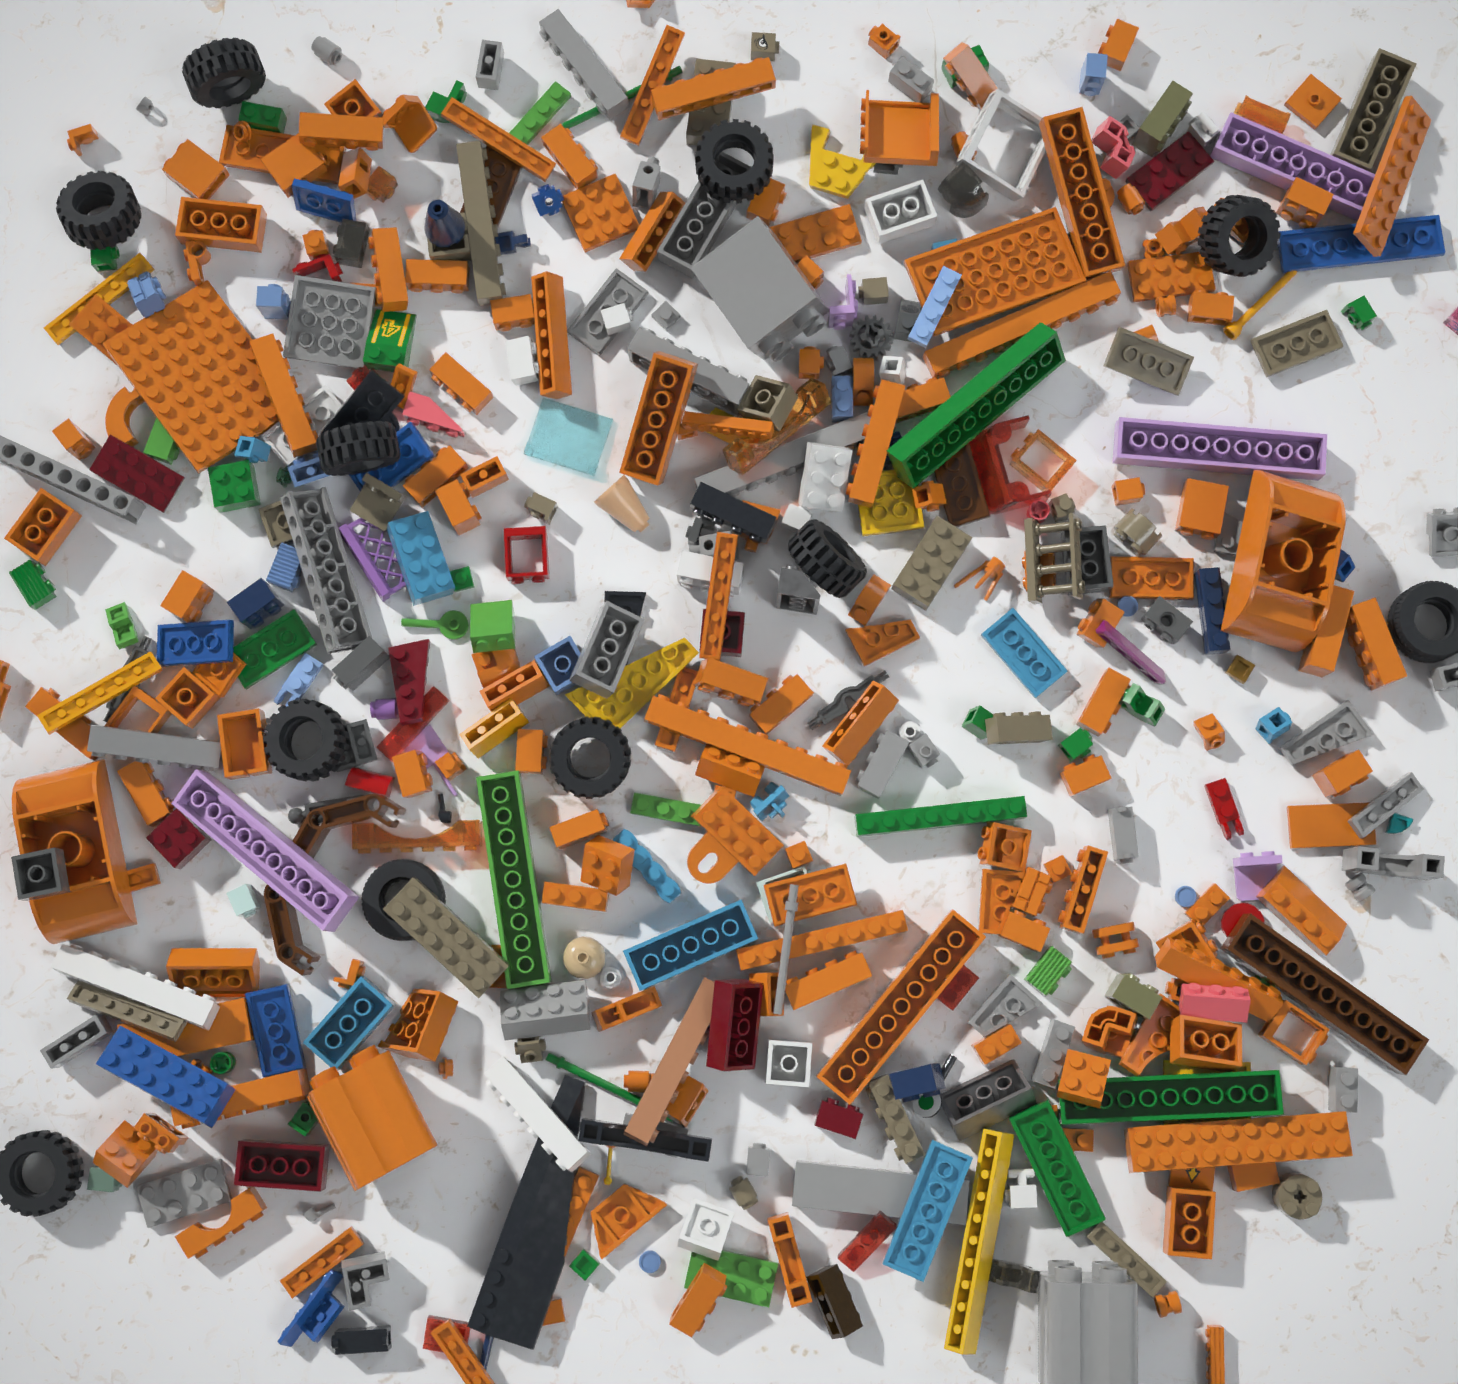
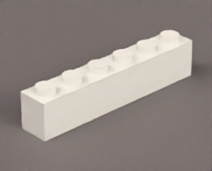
M503 1056L484 1073L488 1078L486 1081L488 1086L493 1091L497 1089L502 1094L499 1097L507 1107L511 1105L516 1110L513 1114L521 1123L525 1121L530 1126L527 1130L535 1139L539 1136L544 1142L541 1146L549 1155L554 1153L558 1158L555 1162L563 1171L568 1169L570 1172H573L591 1155L587 1148L578 1141V1138L508 1059Z

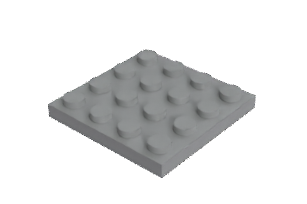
M295 275L283 357L365 370L363 357L366 340L373 320L377 288Z

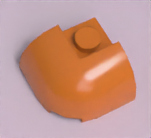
M515 649L471 654L483 689L520 668V662Z

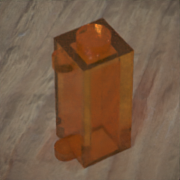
M1245 95L1242 103H1237L1233 112L1283 134L1291 116L1289 112L1280 111L1251 99L1247 95Z

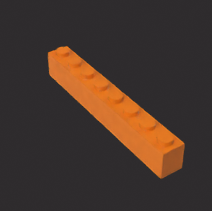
M899 910L792 936L789 959L908 931L904 912ZM783 938L736 949L741 971L779 962Z

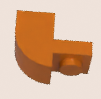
M853 358V406L873 405L874 359Z
M874 574L856 599L848 616L866 626L891 585Z

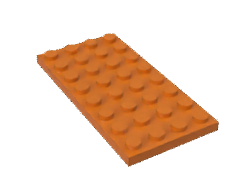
M1056 207L910 257L903 262L922 308L943 266L962 274L936 326L933 337L1086 282Z

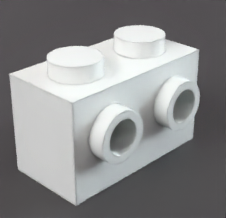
M529 336L506 340L505 345L511 381L516 386L539 381V365L535 355L537 354L536 342H533Z

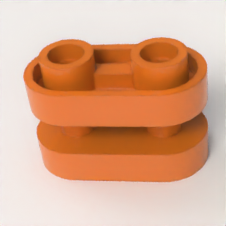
M1134 922L1092 930L1093 938L1100 937L1102 944L1096 947L1097 955H1102V959L1114 957V952L1123 951V954L1136 952L1135 948L1139 947L1138 938L1131 939L1129 932L1135 930ZM1121 933L1122 941L1110 944L1109 936Z

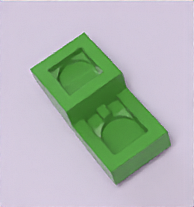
M123 602L105 609L109 626L113 630L115 643L119 650L138 643L139 639L127 604Z

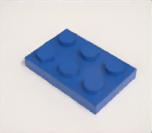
M294 178L292 190L297 211L350 226L355 225L356 212L352 194Z

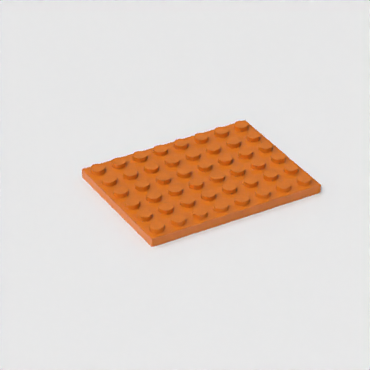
M208 280L166 304L164 309L158 312L155 311L151 316L141 319L102 343L103 347L198 474L236 451L240 436L256 438L279 422L251 351L249 341L253 339Z

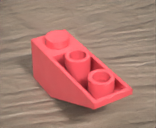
M409 392L402 413L407 423L413 422L415 426L419 424L424 425L426 429L433 432L441 430L446 432V435L454 438L458 436L464 437L465 434L462 428L430 397Z

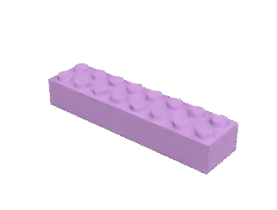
M1232 112L1225 121L1210 154L1215 160L1285 190H1288L1296 177L1333 193L1334 195L1328 208L1356 221L1359 219L1375 177L1374 173Z

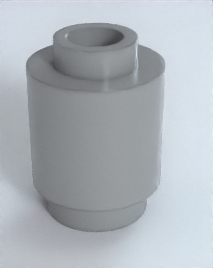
M318 36L313 41L311 49L316 56L330 65L341 60V47L326 37Z

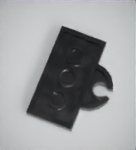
M371 369L320 434H324L326 431L337 427L340 428L345 425L369 421L389 422L395 427L397 432L400 429V425L393 411L405 395Z

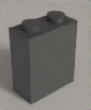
M368 636L332 669L336 674L333 678L345 690L350 688L354 691L380 668L390 656L374 639Z

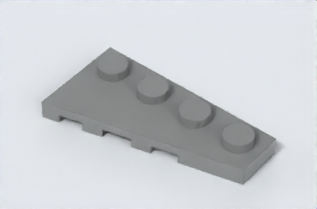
M1347 700L1283 744L1279 749L1290 765L1374 734L1350 701Z

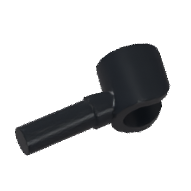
M438 794L440 806L438 817L442 823H451L452 812L445 811L443 794Z

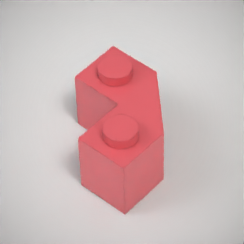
M1109 116L1097 127L1092 143L1107 153L1100 169L1117 179L1129 168L1135 156V150L1129 144L1127 128Z

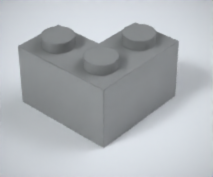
M385 1251L341 1260L349 1311L370 1307L368 1285L390 1280Z

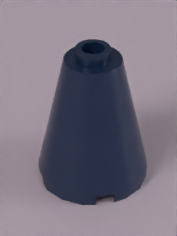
M434 200L427 208L424 231L432 244L447 248L461 241L465 233V222L462 215L442 200Z

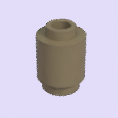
M738 1176L730 1182L732 1186L729 1187V1190L738 1206H741L743 1210L750 1208L758 1202L756 1198L757 1193L747 1177L742 1178V1176Z

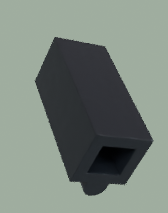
M391 1325L339 1328L332 1335V1349H335V1355L387 1352L392 1348Z

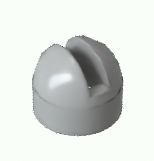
M145 96L136 107V110L144 115H148L151 113L150 110L154 108L153 103Z

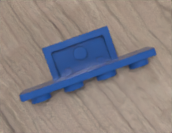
M331 1269L323 1276L322 1282L309 1295L304 1306L297 1311L290 1325L283 1330L281 1337L277 1341L280 1345L292 1347L302 1332L313 1342L318 1343L345 1307L332 1294L343 1278L342 1272Z

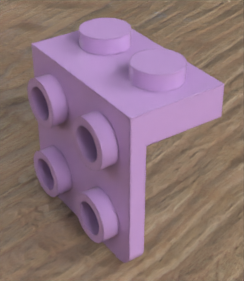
M847 274L845 284L847 305L829 306L828 328L841 330L852 326L854 319H857L858 301L857 299L854 300L856 280H852L851 274Z
M1274 851L1261 852L1262 856H1254L1253 852L1240 853V857L1233 858L1236 898L1239 901L1259 900L1256 896L1277 873V864L1283 863L1282 855H1275Z

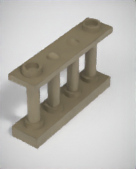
M1069 513V522L1040 525L1033 518L1024 519L1028 601L1033 604H1042V597L1044 595L1073 592V597L1079 600L1083 599L1085 583L1082 580L1081 519L1074 513ZM1070 531V542L1043 546L1039 543V536L1042 533ZM1071 551V563L1042 566L1040 564V556L1043 554ZM1072 571V584L1046 587L1041 585V577L1044 574Z

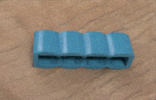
M624 829L613 838V841L635 849L633 867L642 873L643 878L648 884L656 888L658 895L665 902L671 904L682 894L678 884L673 879L667 877L663 867L653 861L648 850L639 845L638 840L630 831Z

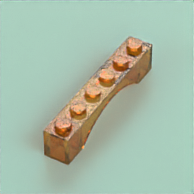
M810 378L796 390L798 399L780 432L774 430L772 439L763 440L756 437L736 438L722 451L729 468L744 475L832 402L825 383Z
M458 820L450 828L439 834L417 839L392 835L374 823L352 824V849L358 850V854H371V850H379V853L383 854L392 853V849H401V853H413V849L421 848L422 852H435V848H443L444 852L456 851V847H464V851H477V847H482L481 820Z

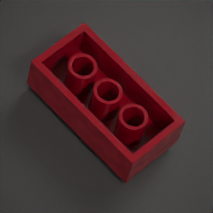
M748 979L715 980L707 1067L720 1071L755 1069L764 983Z
M252 1139L239 1140L234 1185L321 1192L326 1189L330 1145Z

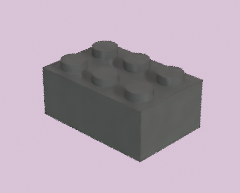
M1106 525L1082 527V531H1080L1082 580L1085 583V593L1083 594L1108 592L1114 586ZM1069 530L1061 533L1062 543L1070 542ZM1071 551L1063 552L1064 564L1071 563ZM1072 571L1065 572L1066 584H1072Z

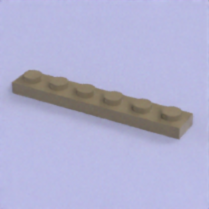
M79 980L67 997V1000L73 1004L175 1042L187 1024L182 1018Z

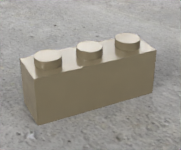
M1041 711L1029 712V715H1024L1023 712L1011 713V716H1006L1005 712L994 713L992 718L985 719L988 745L1041 743L1053 740L1050 715H1041Z

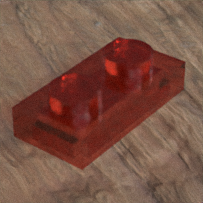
M963 965L937 999L953 1011L979 977Z

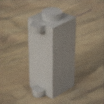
M1133 807L1111 808L1108 810L1113 858L1114 860H1120V864L1132 863L1133 858L1139 857Z

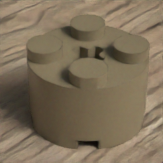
M1131 508L1114 527V536L1122 543L1126 541L1131 546L1129 548L1130 551L1139 557L1140 554L1146 555L1162 538V534L1160 532L1157 535L1155 533L1157 527L1140 512L1135 515V509Z
M1290 1172L1282 1175L1279 1179V1184L1273 1185V1202L1285 1215L1295 1219H1308L1318 1214L1322 1204V1191L1319 1184L1312 1178L1300 1173ZM1300 1193V1197L1295 1199L1294 1195Z

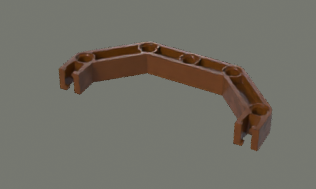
M369 794L317 808L308 813L292 842L314 859L331 829L372 818L388 827L396 828L400 821L397 819L392 821L385 813L388 808L395 810L393 812L394 815H404L407 809L386 796L379 794ZM375 800L379 801V808L377 810L373 807ZM320 815L323 817L321 825L318 824V817ZM267 884L264 889V900L276 956L282 963L300 975H311L314 968L312 966L309 968L305 967L299 960L304 956L308 958L307 963L311 964L312 962H318L321 956L303 945L295 907L281 895L277 899L275 890ZM289 947L293 950L292 957L288 955Z

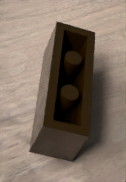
M838 1264L825 1266L806 1277L831 1339L844 1338L863 1327L860 1314L856 1310L852 1295L846 1286L843 1273L839 1269Z

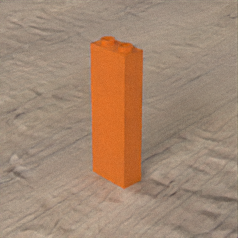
M246 998L217 1003L220 1009L209 1031L187 1023L176 1042L127 1023L117 1025V1029L119 1026H122L176 1056L255 1040Z

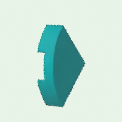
M1394 813L1389 818L1385 833L1396 834L1403 832L1410 827L1414 819Z

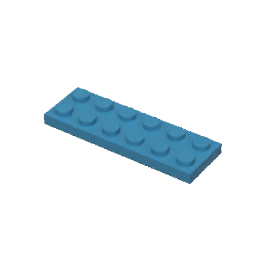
M931 1140L882 1262L883 1265L924 1282L972 1162V1156Z

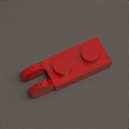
M1226 778L1205 784L1204 787L1218 825L1220 824L1225 839L1232 838L1230 828L1226 823L1229 821H1233L1236 833L1239 836L1244 835V829L1239 820L1240 816Z

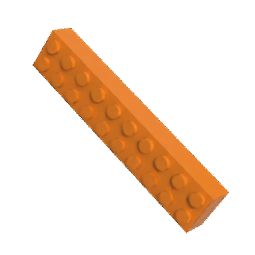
M950 910L815 1076L850 1105L986 936L955 910Z
M1346 1111L1124 1129L1129 1173L1353 1156Z

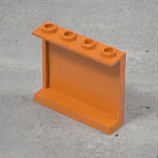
M866 90V97L861 99V111H865V113L861 112L860 124L864 125L860 131V139H864V141L860 142V154H864L863 163L937 166L939 155V93H931L930 103L869 100V90Z

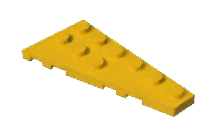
M683 638L626 665L614 693L607 699L583 687L577 688L565 694V696L586 717H601V719L609 720L614 726L621 728L699 652L686 638Z

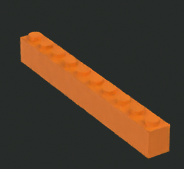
M1109 271L924 351L923 359L932 378L939 377L940 379L950 374V371L958 369V371L963 370L973 361L978 363L988 358L987 355L1004 352L1006 347L1015 344L1040 322L1055 330L1068 320L1069 322H1074L1084 313L1092 314L1096 312L1100 306L1113 305L1118 301L1117 299L1121 291L1112 272Z
M658 694V697L653 695L644 722L704 745L707 744L761 764L765 768L839 796L843 794L851 770L847 769V765L840 762L835 764L827 762L828 758L816 754L814 757L807 754L808 750L801 747H796V749L790 748L785 741L779 739L776 742L769 740V736L764 733L757 732L754 734L748 732L749 728L737 724L735 727L729 724V720L722 717L714 719L709 717L710 713L698 709L696 712L690 710V706L685 703L678 702V704L669 702V697Z

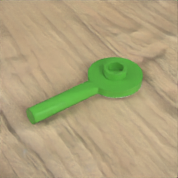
M456 610L446 612L440 620L402 618L401 620L402 627L440 628L441 633L451 640L462 638L469 628L466 616Z

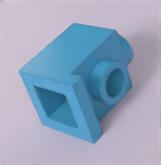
M240 436L235 456L246 458L245 460H249L252 463H258V461L267 462L272 446L255 437Z
M1277 707L1260 718L1255 729L1270 744L1274 739L1290 730L1292 721L1286 712Z

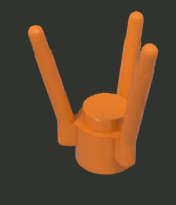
M992 557L990 561L985 560L981 566L954 584V587H959L984 569L985 575L975 585V589H978L988 577L994 578L984 597V600L987 601L999 579L1003 576L1002 571L1005 569V565L996 557Z

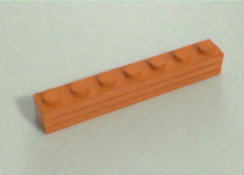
M688 411L684 412L682 419L683 429L689 431L698 430L699 432L706 431L714 434L723 433L724 435L731 434L738 437L748 436L749 438L756 437L763 440L772 439L774 432L773 421Z
M1207 1325V1329H1205V1336L1207 1337L1205 1349L1208 1353V1357L1205 1360L1208 1366L1206 1379L1208 1384H1225L1224 1327L1221 1325Z

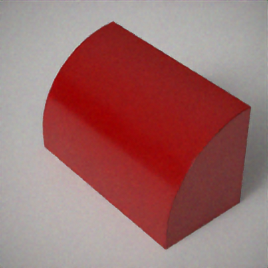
M352 767L347 776L345 786L390 798L395 777Z

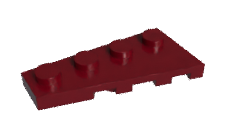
M429 639L388 647L399 719L402 726L423 721L424 693L427 683L426 673L429 663L428 653L431 643Z

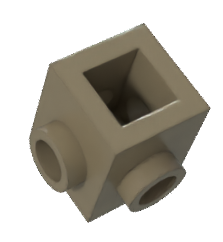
M541 1036L517 1039V1042H514L515 1054L520 1055L521 1063L543 1061V1052L546 1051L545 1038L541 1039Z

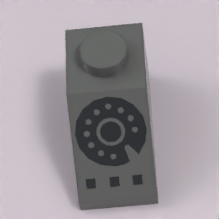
M901 299L894 339L912 342L907 338L920 314V302Z

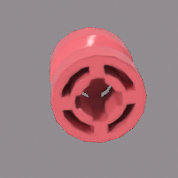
M1036 500L1029 506L1026 513L1027 518H1033L1041 524L1048 517L1050 507L1045 501Z

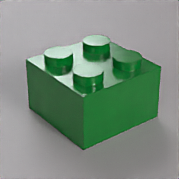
M249 460L208 467L214 508L220 513L261 505L255 468Z

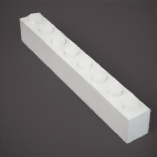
M62 943L51 965V968L61 974L184 1019L187 1023L208 1031L220 1009V1006L215 1003L216 999L209 995L203 994L200 997L195 995L196 991L184 987L182 990L177 988L176 983L167 979L161 982L157 980L158 976L146 972L143 975L138 973L139 969L131 965H127L125 968L120 966L121 962L115 959L108 958V960H104L101 958V954L91 950L89 953L82 951V947L73 943L70 946Z

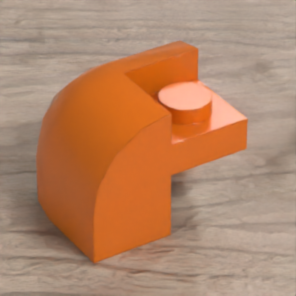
M1115 1006L1098 1009L1095 1013L1091 1014L1081 1040L1082 1043L1105 1055L1107 1053L1122 1058L1135 1035L1138 1021L1137 1013Z

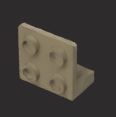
M366 473L362 479L366 483L350 511L379 529L386 531L388 522L393 520L406 496Z

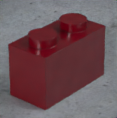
M827 1097L826 1101L821 1099L814 1126L856 1139L864 1115L862 1112H859L860 1108L848 1104L847 1108L840 1106V1101Z

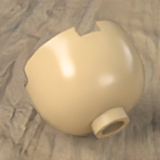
M582 936L575 938L568 943L564 950V966L576 978L588 979L595 977L605 965L604 948L597 940L591 937Z

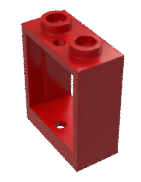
M546 526L504 528L507 580L511 581L512 584H522L524 580L542 583L545 582V579H550ZM541 539L543 572L513 573L512 541Z

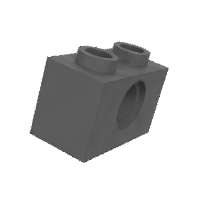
M1161 596L1153 602L1141 618L1144 621L1143 624L1148 629L1156 630L1161 634L1160 637L1165 642L1173 644L1179 641L1193 623L1191 619ZM1161 618H1168L1170 621V626H1164L1161 622Z

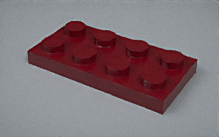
M1188 131L1127 177L1125 182L1136 187L1145 201V206L1152 211L1213 165L1214 160Z
M111 434L89 469L91 472L165 513L185 479L184 476Z

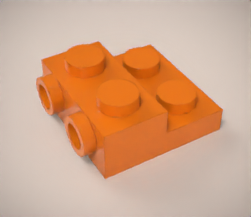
M987 822L981 831V837L984 838L983 847L981 846L978 850L980 864L1025 872L1032 830L996 822Z
M1194 918L1156 941L1159 949L1167 938L1170 937L1174 940H1181L1192 949L1201 950L1212 959L1218 955L1216 953L1218 950L1216 943L1212 939H1207L1204 934L1206 932L1204 925L1201 921L1196 922Z
M144 1113L134 1126L140 1138L145 1141L150 1139L156 1144L154 1147L163 1154L166 1152L174 1153L179 1145H184L189 1138L155 1113Z

